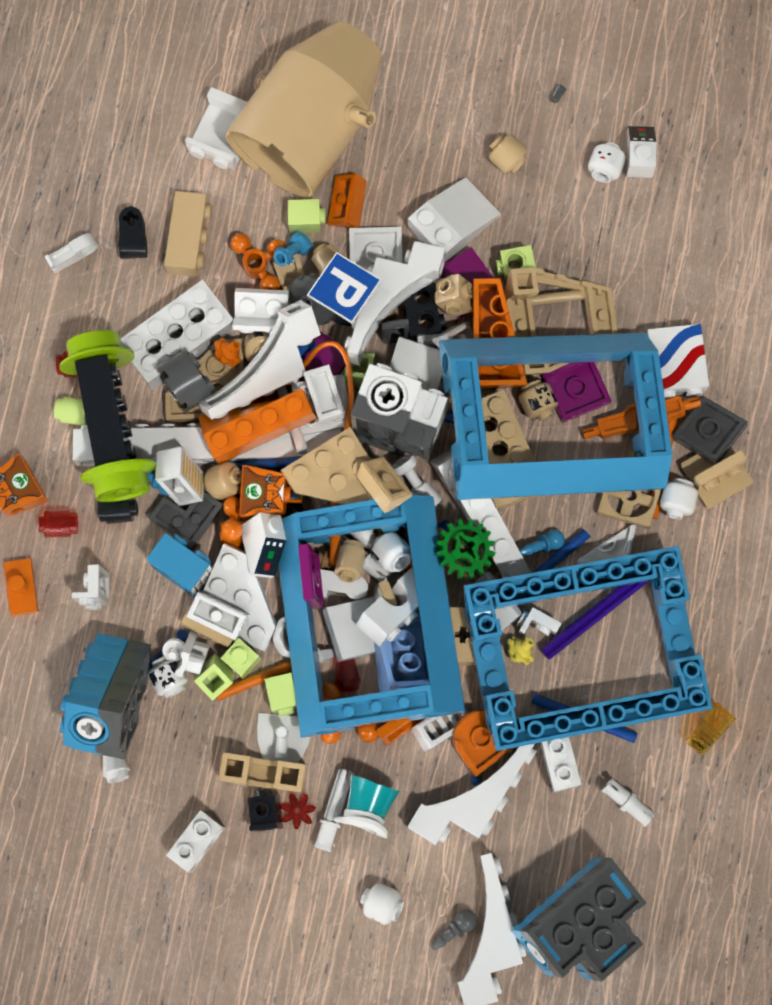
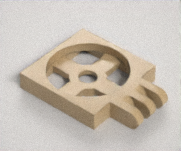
M634 450L630 451L629 457H636ZM654 490V497L643 494L641 491H633L636 493V499L633 501H629L626 498V494L629 491L603 493L598 515L650 529L661 490ZM609 496L621 499L623 505L620 514L611 507L608 500ZM637 505L650 507L646 513L637 517H631L633 507Z

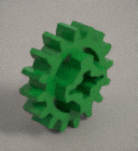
M458 519L457 527L449 523L447 525L449 532L443 530L440 532L439 536L443 541L439 540L435 543V546L441 548L435 556L443 558L439 566L444 567L447 565L449 567L448 575L456 571L458 579H461L464 573H467L468 578L472 579L474 571L479 575L484 573L482 565L488 568L491 566L492 563L487 558L495 556V552L490 550V547L495 545V541H488L487 538L491 532L483 533L481 531L483 528L482 523L474 527L473 519H470L466 525H464L462 519ZM463 532H470L475 536H466ZM451 538L453 550L448 554V542ZM482 544L483 554L480 560L477 552L478 547ZM462 545L470 546L471 549L468 551V553L460 552V548L462 547ZM456 561L465 562V563L467 564V566H470V567L460 566V565L456 564L455 562H456Z

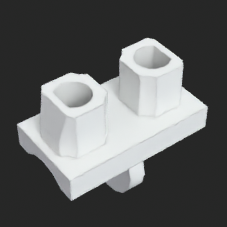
M190 631L186 643L180 639L172 638L167 640L163 646L162 652L167 660L179 662L175 672L176 676L183 677L185 670L200 675L210 645L196 641L198 636L196 632Z

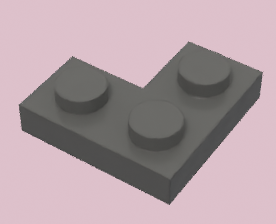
M204 492L203 501L191 503L185 511L166 497H163L148 519L172 536L176 534L184 539L193 550L223 509V504Z

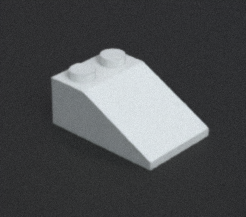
M465 177L428 200L409 216L408 229L421 243L445 248L446 263L500 217L501 213Z

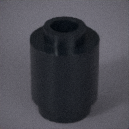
M137 500L98 501L100 522H106L107 524L133 522L134 516H138Z

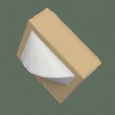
M389 581L379 582L373 588L375 600L381 596L389 604L397 605Z

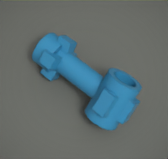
M297 231L289 239L288 243L290 245L288 247L279 246L276 249L274 260L280 266L290 265L295 260L293 257L295 254L298 253L304 257L311 251L314 245L311 243V239L304 233Z

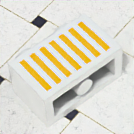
M182 446L171 447L167 450L157 451L155 480L177 505L181 506L203 501L205 473Z

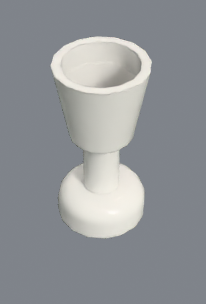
M408 454L397 460L391 467L398 476H406L412 485V494L433 496L436 506L442 500V497L426 480L421 481L413 468L417 464L415 456Z

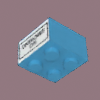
M165 533L148 555L146 561L153 569L195 598L197 593L202 592L211 574V565L213 563L201 551L197 549L194 553L190 551L191 547L178 535L174 534L171 537Z

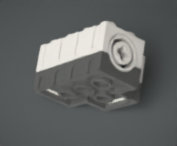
M377 363L376 366L369 364L350 414L354 434L359 442L404 457L405 453H409L429 460L447 413L448 398L444 397V393L439 390L430 388L426 391L422 389V382L418 381L419 378L413 374L404 372L401 375L392 372L393 369L381 363Z

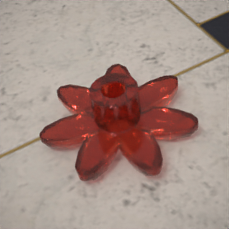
M291 793L289 796L291 805L281 804V809L289 812L283 817L282 821L289 822L293 819L294 828L297 830L301 820L307 824L312 823L311 818L306 813L315 811L316 807L306 805L308 801L307 794L303 795L298 802L297 797ZM297 808L300 809V812H299V813H296V812H295V810H296Z

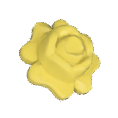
M513 636L507 640L509 646L507 653L511 661L518 662L519 664L523 662L526 665L534 661L532 655L534 641L530 637L520 640Z

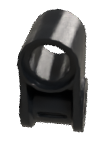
M126 207L119 214L120 259L147 258V239L142 213L136 207ZM131 218H135V219H136V220L134 221V225H129V224H128V223H130Z

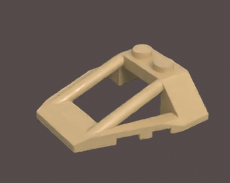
M536 267L509 270L504 294L515 337H536L532 306L583 299L585 301L589 335L618 334L612 288L583 280H573L558 273L551 274L544 272V269ZM538 284L572 289L571 291L537 295L539 294ZM569 363L523 364L525 375L550 373Z

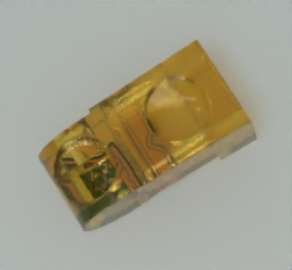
M718 702L714 703L713 709L706 713L685 740V743L701 756L711 748L737 719Z

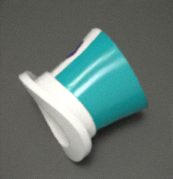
M351 775L347 809L344 810L343 815L336 816L334 821L357 826L386 839L388 831L384 827V819L400 791Z

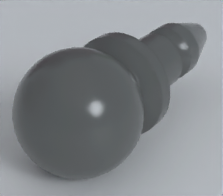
M470 910L458 912L455 921L451 920L449 922L451 928H448L442 935H439L431 948L433 950L439 949L454 939L457 934L462 938L464 932H471L477 925L476 915Z

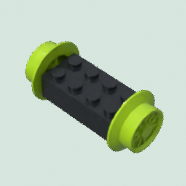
M98 330L74 336L66 342L68 357L60 363L59 368L65 374L78 375L95 464L94 468L85 471L80 476L81 481L85 484L93 485L95 498L99 502H117L144 495L150 491L147 475L156 469V462L149 459H137L136 449L128 438L133 436L131 424L127 420L126 414L123 413L128 411L126 399L122 395L121 388L118 387L123 385L118 368L133 361L135 358L134 351L122 347L120 334L116 331Z

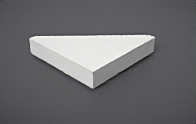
M630 525L625 530L579 558L577 564L630 555L636 525Z

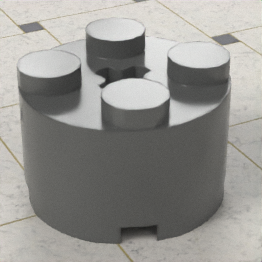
M181 351L156 367L155 370L160 374L163 372L159 376L174 401H179L183 405L180 409L186 413L199 405L200 401L211 396V392L215 390V387L207 376L201 375L197 370L201 366L193 353Z

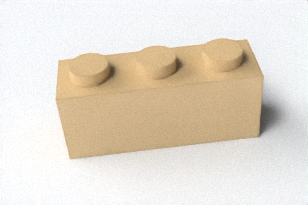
M175 191L164 262L167 274L198 277L199 269H204L205 253H202L203 244L208 243L209 229L206 228V221L211 219L213 208L212 204H209L207 194Z

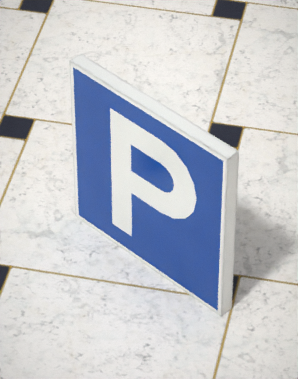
M336 252L307 294V297L353 324L382 279Z

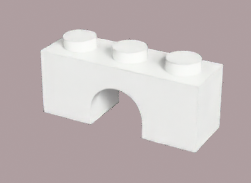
M413 567L396 582L392 589L400 606H393L380 596L363 612L356 623V626L379 647L387 640L390 643L393 642L402 632L400 627L404 624L408 627L419 615L417 613L419 605Z

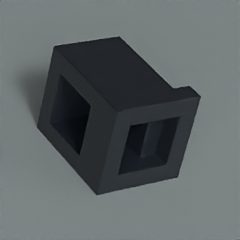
M271 790L255 791V797L248 798L249 830L257 832L283 829L280 795H272ZM261 805H265L267 808L264 815H260Z

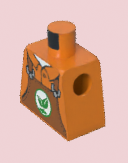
M20 453L0 467V508L4 514L13 516L48 502L46 495Z
M242 465L239 517L243 520H250L260 512L281 516L286 515L287 503H302L303 495L293 492L282 473Z

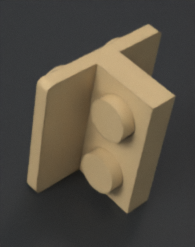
M732 447L721 462L716 465L697 454L680 465L688 480L694 483V488L697 489L698 496L707 509L713 508L753 484L752 478L743 466L747 460L742 450L735 453Z

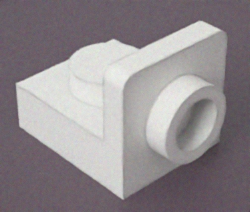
M533 607L530 613L524 611L517 625L521 627L519 634L524 636L531 623L535 624L534 629L545 636H549L551 633L555 636L562 623Z

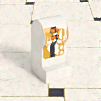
M321 569L324 601H328L329 594L346 596L351 601L367 597L369 593L368 584L363 577L352 583L341 581L334 571Z

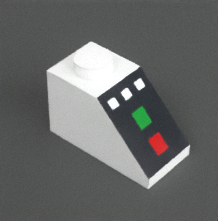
M628 126L626 177L653 178L656 168L657 145L654 127Z
M260 512L242 524V539L250 575L272 578L276 574L286 543V536L281 515Z

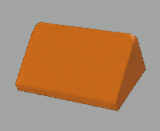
M357 173L335 175L327 221L328 225L359 228L366 180Z

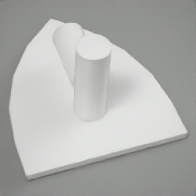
M258 713L257 741L264 760L298 763L303 757L310 737H300L298 716L287 715L279 717L277 714Z

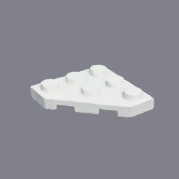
M224 543L203 593L249 614L250 616L238 638L265 652L272 640L277 623L271 614L261 581L258 580L257 576L250 575L246 552Z

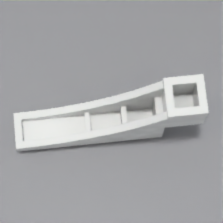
M414 241L412 251L407 250L404 263L376 257L374 267L369 266L368 271L382 279V281L353 322L352 329H354L352 337H347L344 349L348 353L351 364L360 365L365 349L373 334L384 319L399 304L420 289L433 282L436 283V280L441 278L446 261L445 248Z
M299 300L278 310V319L258 354L229 384L199 402L202 412L211 419L222 418L228 414V411L237 407H245L252 400L260 396L271 395L275 392V389L283 385L294 384L300 377L304 376L303 372L306 371L297 346L307 345L314 338L321 335L312 306Z
M451 449L431 460L430 462L442 484L451 494L468 521L473 519L474 527L482 523L483 528L481 531L483 533L491 532L487 538L488 541H495V545L490 547V550L495 552V556L491 557V560L501 577L507 578L531 573L491 499L457 500Z
M534 744L520 746L503 767L472 790L434 805L425 806L421 803L407 828L435 846L438 841L444 843L452 829L448 827L449 822L477 839L480 838L481 834L487 837L495 823L490 820L496 810L501 813L509 799L504 795L510 786L515 789L523 776L519 772L524 762L529 765L537 750L533 748Z
M492 853L480 856L486 892L485 918L482 935L473 961L463 980L457 981L464 1005H487L498 1002L497 995L502 994L498 978H492L491 973L523 964L522 957L526 956L525 948L516 940L515 935L511 932V929L517 925V920L514 912H508L506 902L511 901L506 884L502 886L500 884L498 875L503 873L499 858H493Z

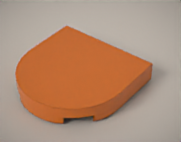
M484 710L465 714L454 728V748L473 777L478 776L514 749L496 751L486 723Z

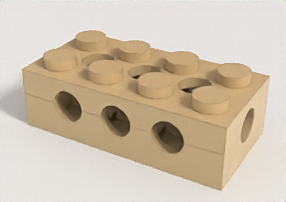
M503 389L481 398L484 422H491L496 427L492 432L485 431L489 464L535 462L505 390ZM501 446L506 450V455L497 456L493 453L492 448ZM534 496L492 498L491 500L497 511H500Z

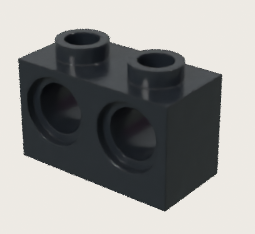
M434 283L425 286L403 301L406 319L409 321L410 340L417 342L418 336L441 334L442 330L446 329L444 314H439L438 307L435 304L434 293L436 289H434ZM419 295H425L429 298V301L420 304L416 302L415 298ZM423 320H430L434 325L429 329H423L419 324Z

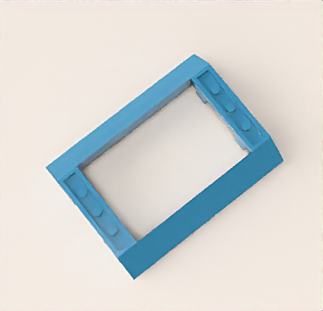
M646 333L447 339L439 341L445 394H451L456 442L451 446L457 500L661 490L666 488L672 460V448L659 353ZM625 361V370L623 371L625 387H634L639 434L632 438L634 454H637V457L489 464L478 366Z
M412 495L411 498L387 513H384L373 499L297 512L283 518L282 523L286 543L279 561V572L300 737L306 738L356 730V726L405 718L413 721L465 712L444 567L439 566L443 558L435 556L441 548L435 546L440 537L434 497ZM407 526L430 684L324 701L313 610L303 599L298 545L311 542L314 544L331 542V536L381 528L384 533L398 531L400 527Z
M679 546L464 585L465 616L486 723L496 751L713 709L702 655L695 654L685 601L690 600ZM651 581L672 688L516 718L514 711L516 701L514 691L509 690L499 636H502L500 620L496 619L495 610Z

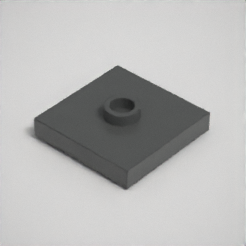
M702 396L700 399L701 407L691 410L674 432L672 438L677 443L716 465L721 462L747 428L748 421L707 397Z

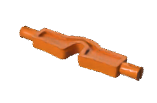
M681 396L665 400L668 421L684 417L686 410L701 407L699 396L682 400ZM636 403L629 405L621 413L598 419V425L582 429L584 439L601 435L602 439H607L618 435L635 433L638 430Z

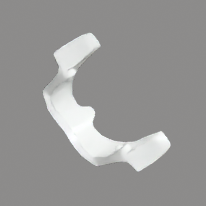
M283 617L277 623L273 642L279 654L290 658L289 643L285 638L287 630L286 619ZM318 648L319 663L335 657V650L333 648L324 650Z

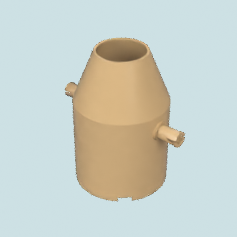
M337 21L285 51L268 74L263 73L260 75L264 80L257 79L258 89L225 134L228 144L253 170L257 171L260 168L270 175L269 181L293 195L310 198L362 126L366 128L373 126L366 121L374 124L376 122V114L370 111L382 59L379 47L358 28L346 22Z

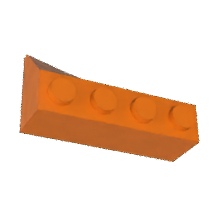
M473 279L474 339L515 337L501 279ZM523 365L478 366L480 389H506L528 385Z
M302 388L277 400L232 409L222 418L211 419L206 414L198 415L203 436L213 458L219 464L318 419L307 394Z

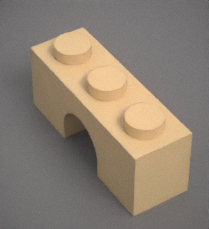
M223 752L218 780L225 783L303 794L307 766L306 764L264 760Z

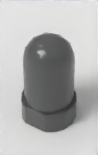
M557 84L550 97L551 101L557 103L567 89L563 85Z

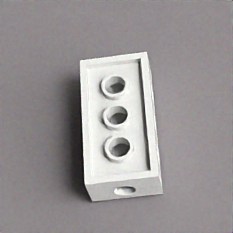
M202 279L122 337L121 344L122 347L134 351L135 358L130 363L149 388L154 390L163 383L159 377L163 372L161 374L156 372V367L181 351L193 353L198 358L209 350V347L216 340L225 338L235 331L232 329L234 319ZM197 317H204L199 323L193 322ZM177 332L183 333L179 338H172L173 334ZM154 348H161L159 353L150 354Z

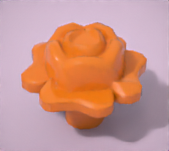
M220 338L214 342L215 358L222 365L228 364L231 367H235L236 364L241 362L239 357L240 344L238 341H227L224 338Z

